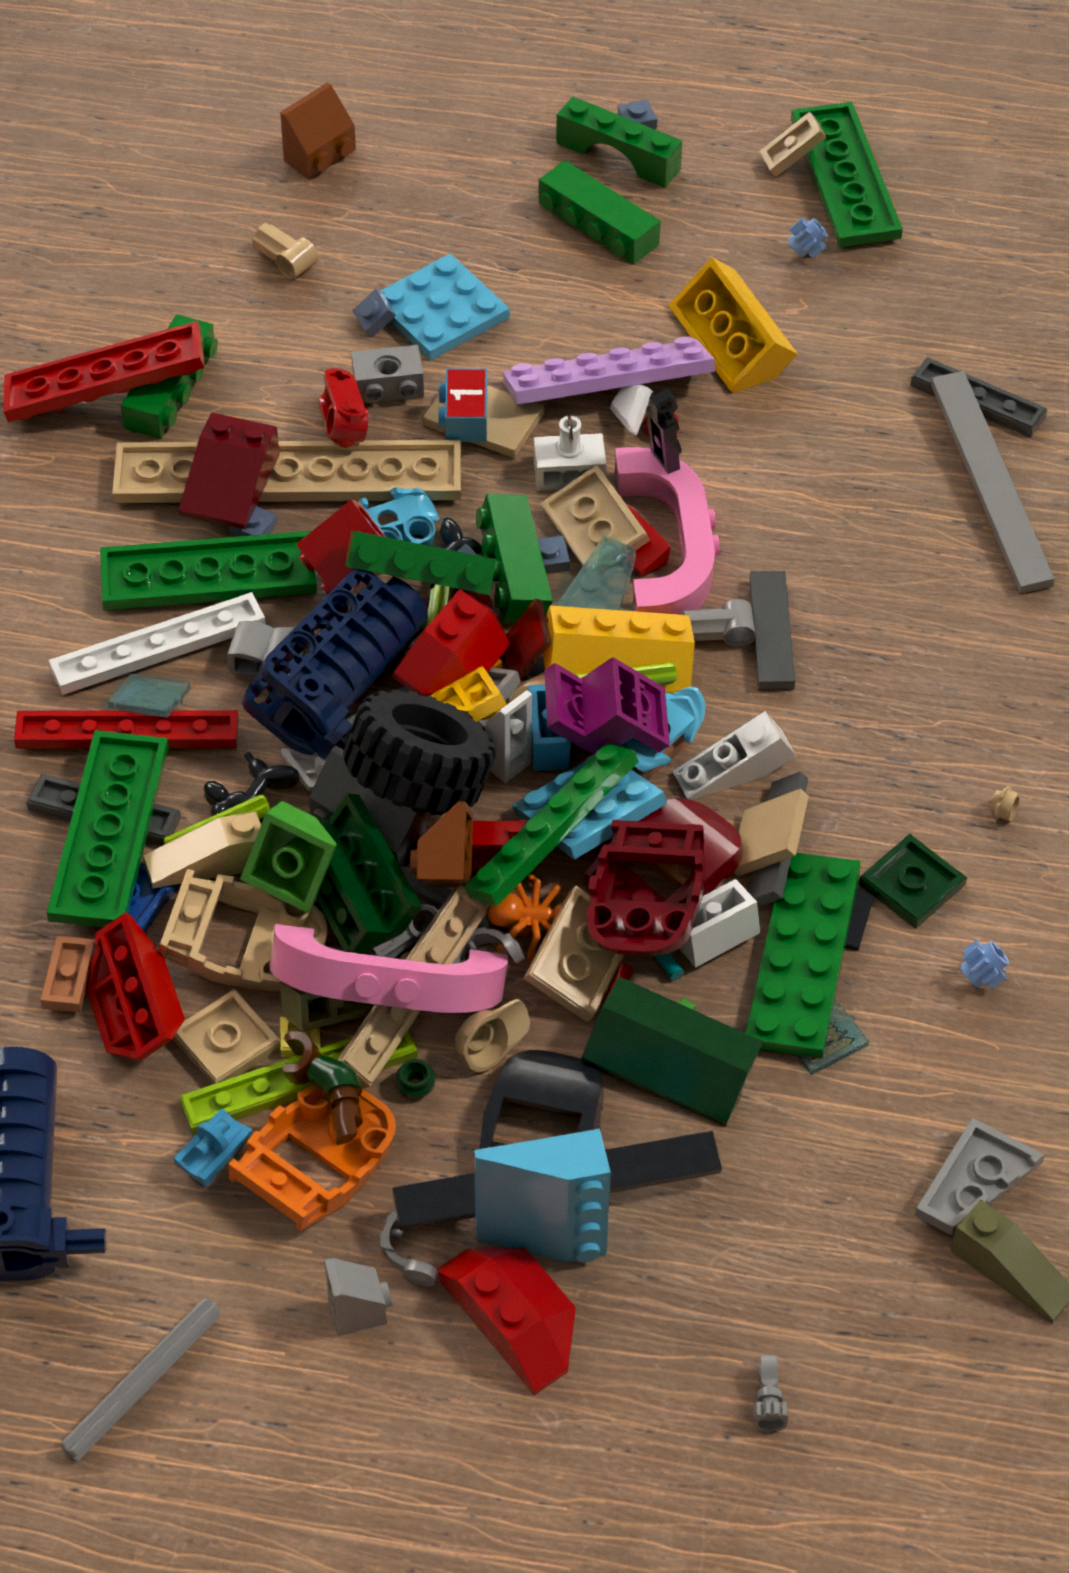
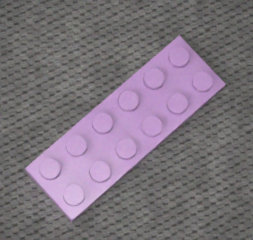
M680 337L675 339V343L662 345L659 342H650L643 344L642 348L639 349L614 348L610 350L609 354L603 355L583 353L578 355L577 359L564 361L560 358L546 360L543 365L537 366L517 364L512 366L511 370L502 371L505 387L516 404L519 405L715 372L714 358L697 339Z

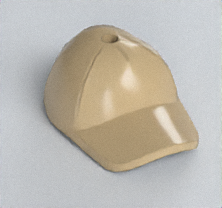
M515 999L494 1011H476L466 1018L455 1035L454 1043L459 1058L469 1069L475 1072H485L494 1067L528 1033L530 1018L524 1003L520 999Z

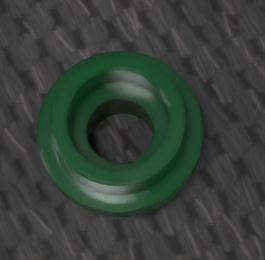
M408 1060L402 1064L396 1073V1087L400 1093L407 1097H424L435 1086V1073L423 1060ZM414 1078L421 1080V1082L412 1083L409 1081Z

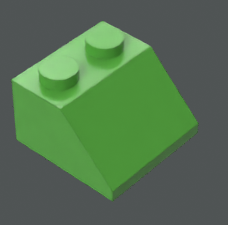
M281 801L266 812L240 880L309 913L337 843L316 817Z

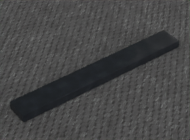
M713 1131L605 1150L611 1172L610 1193L720 1174L722 1170ZM475 1173L393 1187L392 1189L400 1231L475 1218Z

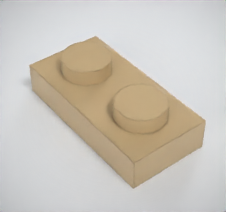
M808 112L759 152L769 170L777 177L827 137L817 119Z

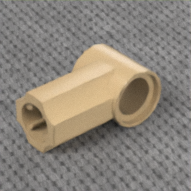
M262 224L257 228V232L252 238L253 247L275 261L281 274L290 280L295 279L318 262V252L308 239L299 238L296 241L273 225Z

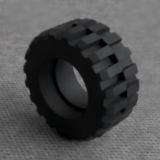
M383 690L378 691L361 702L343 748L345 765L351 776L357 777L358 783L361 786L371 789L374 795L381 799L386 798L392 801V804L399 807L405 806L415 812L423 813L425 811L430 812L431 815L439 816L447 813L457 802H466L470 808L478 802L496 756V749L491 734L486 732L485 727L480 722H475L471 715L457 710L456 706L447 702L445 704L437 701V698L428 695L426 697L421 696L417 692L411 691L403 693L399 690H389L387 693Z

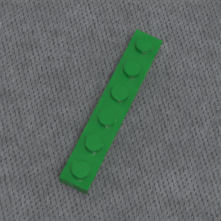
M608 743L599 749L551 797L549 802L464 886L469 898L497 907L639 762L635 751Z

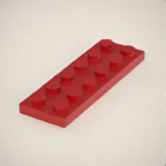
M195 321L5 374L3 405L5 417L8 422L28 420L34 415L44 412L60 411L67 406L80 402H93L99 397L109 394L125 393L132 388L145 384H158L167 378L181 374H193L197 370L204 368L202 331L199 323Z

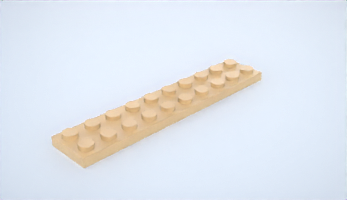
M364 440V442H358L357 445L348 446V448H342L333 441H278L279 457L258 502L359 501L361 498H366L368 501H393L396 499L393 498L390 490L394 487L403 489L420 488L431 500H461V440ZM117 442L112 491L113 502H181L198 442Z

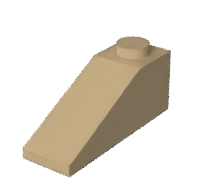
M256 811L219 817L143 855V862L152 889L182 884L187 869L195 870L194 878L199 879L216 878L218 874L228 876L242 873L261 827Z

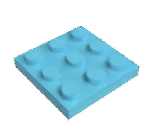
M451 254L380 290L384 293L396 313V316L390 323L413 345H418L419 351L430 361L510 318V308Z
M594 755L588 757L585 762L570 771L559 774L555 780L538 790L529 792L523 799L514 803L512 806L516 817L526 821L533 818L549 802L551 797ZM630 770L569 832L557 847L574 860L614 836L611 828L613 820L639 821L666 805L667 801L664 791L633 770Z

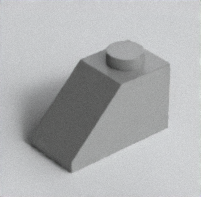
M336 1258L325 1259L328 1301L337 1335L340 1336L387 1324L386 1308L392 1306V1300L387 1282L379 1283L376 1269Z

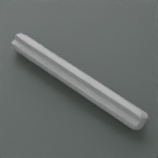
M208 1298L202 1299L62 1441L61 1446L66 1455L75 1461L80 1460L220 1317L218 1306Z

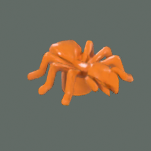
M529 875L528 883L530 887H533L532 898L526 895L520 882L514 888L518 895L511 892L497 907L489 905L487 917L496 926L506 927L513 939L516 936L526 937L533 933L527 955L528 962H532L541 938L539 924L549 931L551 927L549 923H553L563 902L554 909L548 907L555 896L562 890V887L558 884L551 889L543 902L539 904L541 881L539 878H535L534 875ZM499 944L496 947V952L501 953L505 947Z

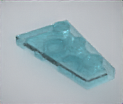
M605 534L556 606L620 610L624 594L627 593L636 559L635 549Z

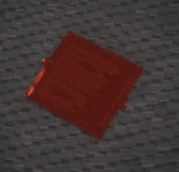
M536 598L506 634L510 646L505 651V664L508 665L509 670L518 672L520 681L552 643L547 626L548 618L545 617L542 601Z

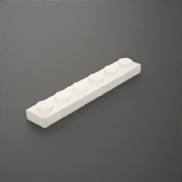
M251 592L48 660L49 666L61 694L64 695L233 638L239 621L257 620L266 624L265 616Z

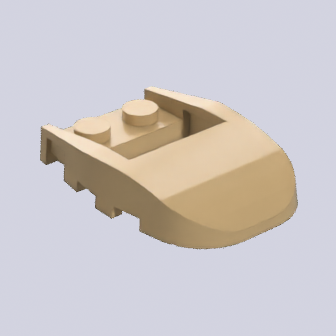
M187 869L160 942L159 952L165 958L211 982L245 989L277 992L281 991L280 980L270 970L275 924L314 929L313 938L323 946H325L328 929L325 917L315 905L312 906L309 913H306L250 884L235 882L233 876L218 874L216 881L194 878L195 870ZM218 901L258 913L239 969L228 965L226 968L207 961L206 956L200 954Z

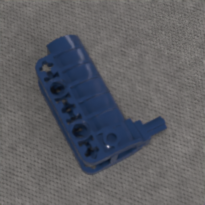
M355 568L267 655L261 665L260 674L250 683L242 696L243 708L279 740L299 753L313 755L316 752L325 761L335 746L344 750L343 748L348 737L347 734L352 727V724L345 719L349 712L348 709L426 628L428 613L422 598L409 584L393 576L387 583H384L373 572ZM365 583L367 585L366 588H362L355 596L352 590L356 584ZM320 629L321 631L315 636L314 630ZM305 649H307V655H300ZM266 688L270 692L264 702L256 703L254 698L259 697Z
M26 1047L0 1048V1282L39 1279L53 1273L55 1267L68 1268L69 1255L105 1253L107 1249L105 1228L69 1230L66 1217H53L51 1193L57 1065L47 1054Z

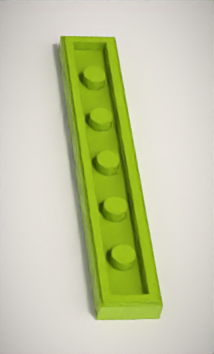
M407 1031L382 1070L418 1058V1050L409 1031ZM352 1037L318 1049L322 1055L338 1060ZM297 1055L180 1095V1105L192 1135L197 1134L196 1128L202 1122L208 1123L221 1108L227 1111L232 1118L239 1120L297 1100V1094L312 1085V1083H291L282 1073L281 1069L286 1063H297L302 1056Z

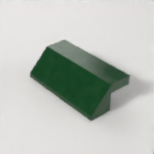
M347 793L329 820L318 819L337 843L316 900L344 952L363 954L404 933L421 910L422 905L360 795Z
M618 976L602 1006L581 1061L726 1127L742 1095L746 1079L762 1049L764 1041Z

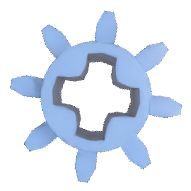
M802 217L789 229L793 235L788 238V242L793 250L802 258L808 253L812 258H815L827 247L823 241L828 238V234L815 218L807 222Z
M975 940L963 950L965 954L963 959L965 961L960 965V968L965 977L975 987L979 988L982 985L988 984L993 989L1007 978L1005 976L1007 971L1004 967L1009 964V960L995 942L990 941L982 945L978 940Z

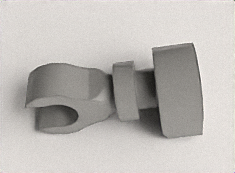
M760 1355V1389L757 1391V1402H755L753 1407L754 1426L761 1431H779L788 1425L787 1402H782V1390L778 1388L777 1355Z

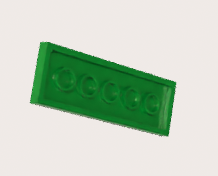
M853 102L792 109V124L810 112L817 119L827 137L804 156L838 246L846 247L902 239L903 228Z
M311 531L100 547L103 610L226 601L251 592L255 598L317 593L315 570L313 572L309 571L298 556L302 552L296 545Z
M94 730L47 909L48 922L104 928L123 913H129L169 749L168 738Z
M796 853V856L791 857L783 898L774 902L746 1034L764 1041L761 1050L800 1056L809 1055L823 1059L861 872V861Z

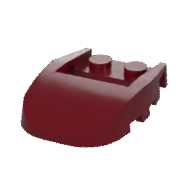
M684 798L666 800V805L639 821L703 825L705 852L704 896L714 891L723 879H728L738 868L743 857L740 834L723 817L699 802ZM598 857L585 872L584 885L587 888L590 877L595 876L598 868ZM619 861L612 899L686 904L691 877L666 899Z
M613 820L611 828L614 836L610 845L602 846L598 856V868L595 876H591L589 881L590 906L587 907V926L596 945L607 952L638 956H655L671 953L681 948L689 939L705 891L703 825ZM619 861L692 865L693 870L686 904L612 899Z

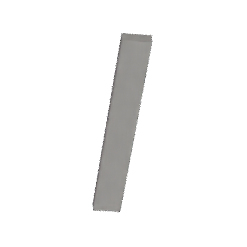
M960 371L932 377L931 387L1019 593L1022 594L1052 587L1055 578L965 372Z

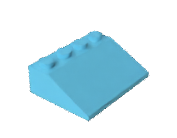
M600 1129L474 1150L477 1241L505 1248H526L530 1254L563 1262L576 1260L579 1262H590L596 1260L599 1256L607 1254L611 1172Z

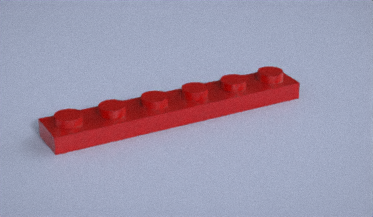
M142 710L17 711L14 744L16 749H90L94 730L168 738L169 748H237L239 715L238 710H169L166 714Z

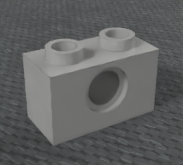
M418 345L351 351L352 373L363 403L424 397L423 369Z

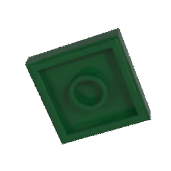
M909 834L860 876L859 885L869 893L875 894V898L917 929L966 885L967 877Z

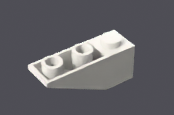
M764 711L672 772L686 798L695 800L765 777L795 758L796 754L781 728Z

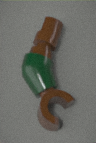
M299 1031L288 1032L285 1034L284 1040L296 1055L302 1057L295 1064L286 1063L281 1069L282 1073L291 1083L306 1084L311 1082L324 1092L325 1099L330 1102V1107L333 1109L331 1114L337 1145L352 1141L358 1134L357 1128L363 1123L361 1108L358 1106L360 1103L359 1096L362 1093L358 1074L351 1065L322 1055L317 1046L305 1033Z

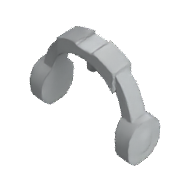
M484 926L475 929L453 964L461 963V960L469 953V950H477L476 947L479 945L496 942L506 948L516 964L525 959L518 942L509 933L504 935L497 930L486 929Z
M395 1209L385 1220L384 1230L380 1234L383 1255L387 1256L388 1260L395 1267L403 1271L404 1277L412 1283L423 1286L435 1285L438 1278L436 1268L417 1260H406L395 1253L392 1248L393 1236L399 1238L404 1236V1231L398 1229L399 1224Z

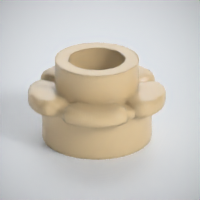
M1007 786L1002 791L996 790L992 797L990 811L994 812L996 821L1004 819L1011 822L1017 813L1021 794L1012 791L1011 786Z

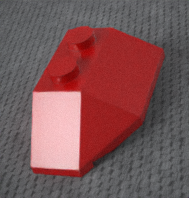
M459 589L425 628L391 677L410 691L417 692L418 695L430 696L481 666L488 673L509 648L510 642L494 610L468 591Z
M125 912L96 933L94 945L97 947L91 960L86 990L106 1052L111 1055L142 1061L173 1039L185 1021V1017L164 956L133 917Z
M467 1248L437 1268V1279L534 1396L568 1373L576 1307L526 1248Z

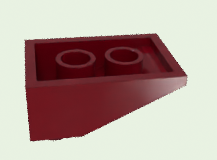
M211 412L198 440L180 503L179 515L245 530L279 457L277 426Z

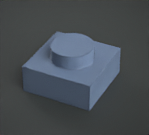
M648 99L618 105V115L657 129V117Z
M377 288L353 309L364 331L372 337L396 316L384 293Z
M256 506L246 529L229 526V534L235 537L270 534L278 525L277 515Z
M563 535L538 539L546 574L570 571V560Z

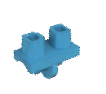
M221 1108L208 1123L202 1122L196 1128L197 1134L173 1158L174 1165L186 1172L190 1178L200 1185L207 1187L216 1178L217 1173L243 1149L242 1147L252 1136L253 1130L237 1122L227 1111Z

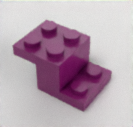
M614 657L582 678L556 663H553L544 670L547 728L594 755L606 743L621 746L632 738L658 753L670 746L666 695L663 686Z

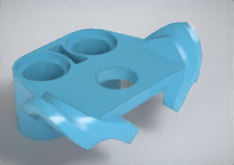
M394 487L390 492L396 500L367 509L368 500L366 498H361L358 501L386 537L433 546L435 535L434 523L439 520V515L429 496L420 488L403 489ZM384 513H390L397 518V521L381 526L378 522V517ZM413 535H422V536L425 537V538H424V539H415V538L412 537V536H413Z
M692 686L683 688L673 694L665 692L670 745L683 734L684 740L689 744L692 743L704 720L706 706L702 693L698 688ZM634 738L619 746L635 751L639 762L634 767L645 773L658 766H667L671 761V758L663 753L666 749L658 753Z

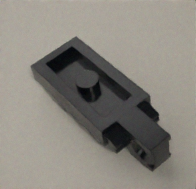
M667 388L665 391L649 397L650 406L646 407L651 452L669 474L680 470L679 454L682 453V449L677 440L676 433L679 431V424L673 415L678 406L675 397Z

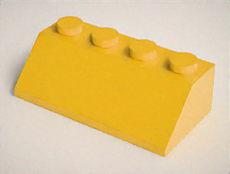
M712 257L668 305L692 338L697 339L714 358L715 371L733 393L775 379L798 355L736 270Z
M549 606L540 632L545 669L556 663L573 674L590 673L612 657L629 667L674 663L677 680L672 684L661 685L665 688V692L673 694L691 686L695 641L689 615Z

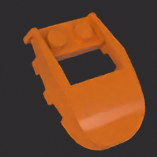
M312 1084L297 1094L296 1101L285 1108L279 1105L269 1114V1121L259 1132L256 1130L247 1140V1152L238 1162L232 1158L228 1163L229 1180L233 1183L239 1181L296 1223V1229L302 1231L346 1205L386 1158L396 1132L394 1115L382 1101L362 1088L358 1106L361 1108L363 1123L357 1128L358 1134L352 1141L337 1145L331 1114L333 1109L330 1107V1102L325 1099L324 1092ZM290 1138L345 1177L347 1181L339 1188L334 1187L327 1191L275 1154L274 1151Z

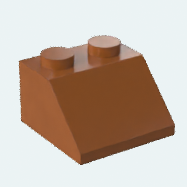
M328 82L280 112L284 161L308 179L326 170L329 166L356 149L355 125L334 88Z
M457 802L418 839V850H411V873H415L417 880L425 887L454 888L460 884L465 886L472 879L474 812L466 802Z

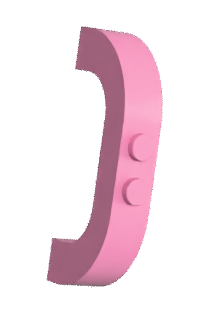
M615 448L614 474L617 493L620 497L648 496L666 503L673 510L677 519L683 559L682 566L672 574L660 578L633 579V611L683 615V610H698L704 604L711 591L715 556L720 554L719 536L712 535V530L715 529L714 508L708 509L705 489L700 478L692 468L680 459V470L668 474L649 448Z
M275 924L270 960L272 974L283 983L311 994L339 1000L444 1013L486 1010L498 1005L503 998L508 954L469 950L468 960L462 963H425L331 949L315 941L313 938L314 929Z

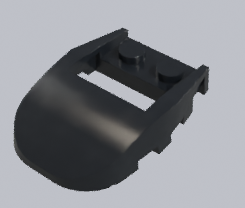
M528 1050L514 1054L505 1062L484 1110L479 1149L508 1145L493 1141L504 1101L581 1117L577 1133L600 1129L601 1131L600 1118L601 1110H603L604 1090L599 1071L594 1066L582 1062L580 1058L560 1053Z

